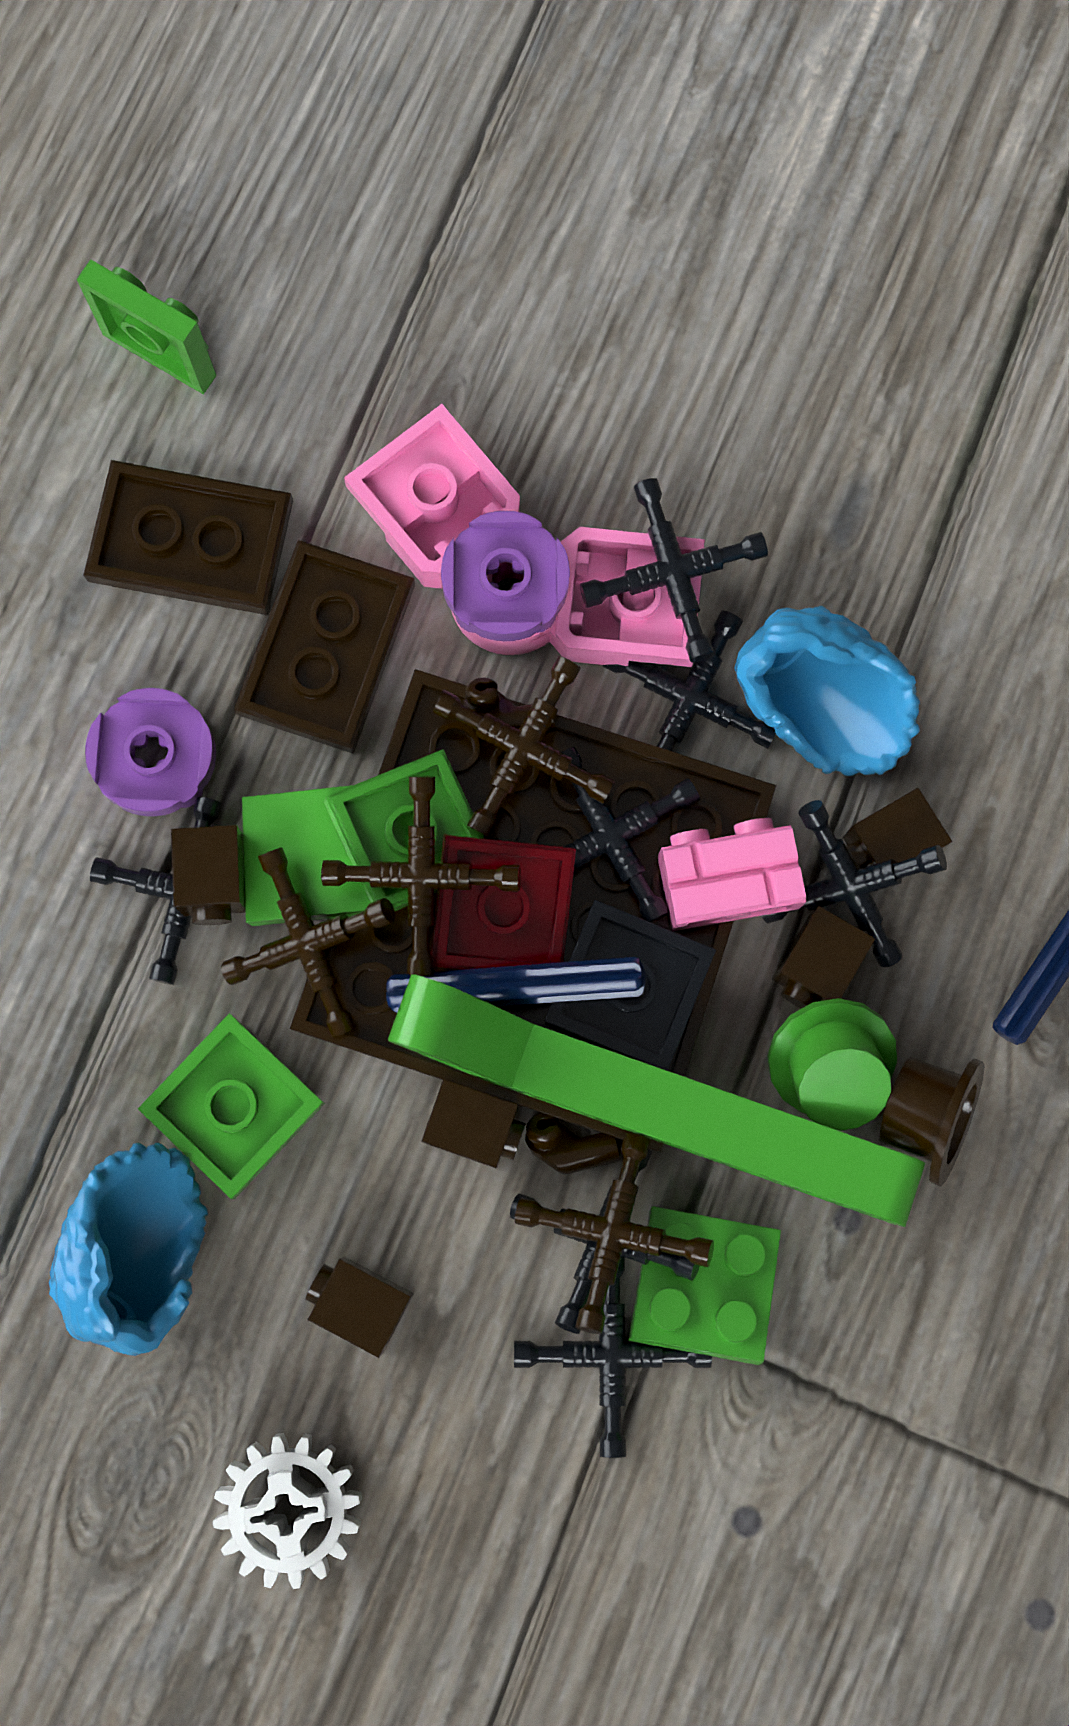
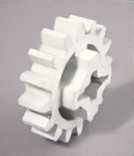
M278 1433L273 1437L272 1452L267 1453L258 1442L253 1443L246 1449L251 1466L248 1467L244 1463L234 1460L228 1466L226 1472L236 1482L235 1486H221L215 1492L214 1498L229 1505L228 1511L218 1515L213 1520V1528L230 1529L232 1537L221 1549L223 1555L233 1554L240 1550L246 1558L241 1564L239 1573L245 1577L256 1566L265 1569L264 1587L267 1588L273 1586L280 1573H288V1579L293 1589L300 1588L304 1581L305 1569L309 1567L320 1580L325 1578L330 1571L326 1555L329 1553L335 1558L344 1560L350 1550L347 1543L340 1537V1534H356L360 1528L361 1521L354 1516L348 1515L347 1509L360 1504L362 1493L354 1490L345 1491L343 1486L354 1472L352 1466L347 1465L335 1470L330 1465L336 1451L333 1445L326 1447L320 1455L311 1452L312 1436L305 1433L299 1440L296 1448H289L284 1433ZM299 1466L315 1473L326 1487L315 1488L300 1476ZM268 1469L267 1481L269 1490L264 1497L255 1498L251 1502H245L247 1491L254 1478L262 1471ZM283 1494L289 1495L291 1505H303V1508L310 1507L299 1514L294 1525H288L285 1514H274L273 1511L267 1512L275 1508L283 1498ZM332 1517L328 1534L318 1545L308 1550L307 1530L311 1524L325 1521L326 1518ZM260 1532L276 1544L277 1553L259 1544L251 1533Z

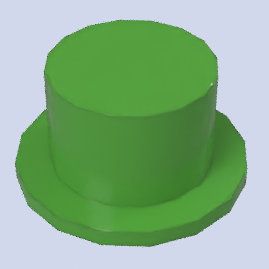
M839 998L813 1002L791 1014L774 1033L767 1055L770 1079L783 1101L800 1112L807 1114L809 1119L815 1123L839 1131L859 1128L874 1120L886 1107L891 1093V1079L897 1065L896 1040L883 1017L863 1003Z

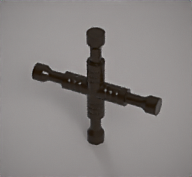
M558 656L551 669L549 685L541 699L535 698L519 729L504 723V721L489 713L483 716L464 706L458 696L446 690L442 692L434 707V714L446 720L456 719L476 730L475 736L506 752L504 759H502L500 766L496 770V774H494L490 781L493 788L482 808L473 813L467 824L469 828L490 838L497 825L496 815L507 794L511 796L514 794L517 785L521 781V777H523L529 765L544 771V773L551 775L559 781L563 777L583 787L589 797L602 804L606 800L615 783L614 780L603 774H591L571 763L573 758L542 742L548 727H550L552 720L558 712L555 706L565 687L575 681L581 670V667L574 662Z
M409 776V794L414 800L413 825L408 826V862L372 861L370 866L347 865L341 860H323L321 881L323 886L339 887L346 882H370V886L373 888H407L408 926H413L412 951L407 957V974L427 976L434 974V957L429 951V926H434V889L471 890L472 885L496 886L502 891L519 892L521 888V866L502 865L497 869H472V864L435 863V826L430 825V800L435 794V776Z
M280 847L258 856L263 871L272 877L281 900L276 903L290 935L263 945L259 953L249 957L236 956L225 960L221 965L224 979L230 985H235L247 980L252 972L265 967L273 970L300 959L304 971L307 973L306 976L310 981L313 993L319 992L327 1011L326 1024L331 1036L336 1037L355 1029L356 1025L351 1013L342 1007L334 984L338 982L324 949L354 938L355 932L370 926L381 928L395 921V911L391 902L387 898H382L369 903L365 911L350 917L346 914H341L314 925L301 892H295L287 873L288 860L283 848Z
M626 1133L621 1147L624 1159L619 1179L612 1182L604 1216L569 1208L565 1213L543 1208L537 1201L524 1198L519 1200L516 1207L515 1224L530 1228L537 1225H545L561 1229L562 1235L597 1242L588 1279L592 1280L586 1305L579 1310L575 1326L584 1332L602 1334L606 1319L603 1306L608 1286L615 1283L623 1248L659 1257L662 1252L686 1257L692 1264L709 1267L712 1260L714 1240L701 1237L690 1240L666 1235L665 1229L630 1222L639 1188L635 1185L639 1164L647 1156L650 1139L639 1134Z

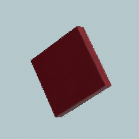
M444 834L441 864L466 863L472 864V869H497L502 865H520L521 888L519 892L502 891L496 886L472 885L471 890L438 889L431 951L434 957V967L475 969L564 962L576 849L572 847Z

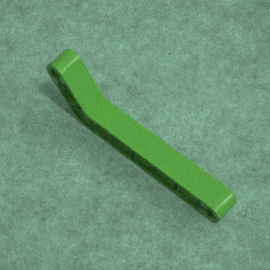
M411 974L388 1037L389 1042L487 1082L901 1227H906L925 1166V1162L901 1152L535 1025L459 989L418 975Z

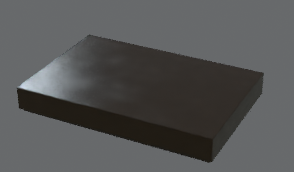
M111 460L83 576L91 583L268 615L292 509V495L283 491Z
M298 540L235 705V713L238 716L354 754L413 593L415 579Z

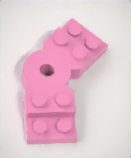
M440 404L344 477L348 490L383 530L386 542L424 587L443 589L441 565L444 552L453 538L455 541L462 531L469 528V522L480 515L494 511L520 512V495L443 404ZM579 527L564 538L561 544L566 550L570 568L568 594L564 605L556 615L554 623L544 632L535 633L528 638L516 641L490 640L461 628L452 612L459 629L470 641L482 649L496 654L521 655L535 651L550 642L562 657L578 663L628 666L629 661L685 667H692L693 664L690 662L686 651L688 638L682 620L675 617L666 586L650 589L635 595H631L629 591L607 597L602 604L586 608L583 602L580 583L594 579L602 582L625 576V570L657 562L648 533ZM677 537L682 554L704 548L705 539ZM509 562L499 563L498 573L487 575L489 582L497 584L507 578H515L523 581L524 578L523 574L513 572L512 563ZM695 576L690 578L699 605L701 576Z

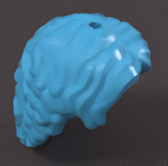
M823 606L801 610L792 608L776 610L738 652L734 669L738 682L743 689L747 705L755 714V717L768 726L773 727L779 738L788 745L793 746L795 751L801 754L809 763H812L815 768L822 769V773L830 774L838 771L846 776H853L857 773L864 775L876 773L881 775L887 770L894 768L897 765L898 758L907 755L912 746L911 738L920 732V727L916 723L920 700L916 695L915 676L909 674L908 669L886 645L873 640L866 629L853 623L843 615L831 613Z
M134 1143L130 1150L117 1151L106 1157L103 1162L94 1166L95 1170L89 1173L87 1179L82 1183V1188L75 1198L74 1204L67 1210V1218L62 1224L61 1236L58 1238V1243L55 1247V1256L50 1270L49 1295L58 1305L69 1334L79 1341H91L92 1343L108 1347L114 1352L132 1356L157 1349L164 1336L174 1325L179 1323L189 1305L188 1299L192 1294V1284L188 1279L193 1274L192 1266L200 1250V1245L205 1235L204 1227L207 1223L205 1217L208 1215V1210L199 1200L201 1188L194 1180L195 1172L190 1165L189 1157L183 1155L176 1148L167 1149L160 1143L147 1147L141 1143Z

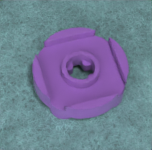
M494 511L480 515L469 522V528L462 531L455 541L454 538L451 540L443 555L441 580L447 605L454 613L456 621L461 628L486 639L516 641L528 638L535 633L544 632L554 623L556 615L564 605L568 594L570 568L565 548L558 538L555 540L550 532L542 528L540 521L522 512ZM499 563H512L513 572L524 575L523 581L514 583L511 590H499L497 583L489 582L487 579L488 574L498 573Z
M136 689L117 698L118 703L111 706L104 715L100 713L93 721L85 745L88 771L102 793L123 810L140 816L167 815L180 808L194 805L197 797L202 796L204 787L210 781L216 761L215 740L200 712L179 694L165 689ZM158 737L159 745L168 750L166 758L158 760L155 767L146 768L145 762L142 759L135 758L136 748H145L148 744V738Z

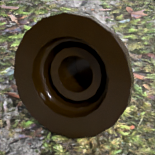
M910 1057L901 1068L889 1096L882 1119L879 1141L881 1144L930 1161L929 1181L941 1187L947 1180L963 1146L983 1082L985 1068L983 1061L973 1058L967 1064L962 1075Z

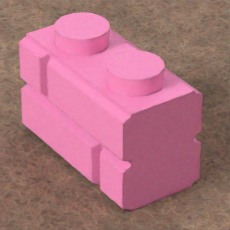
M759 818L734 825L735 835L710 839L708 829H696L670 836L671 846L661 848L658 854V864L672 931L800 909L806 903V892L791 825L774 828L772 818Z

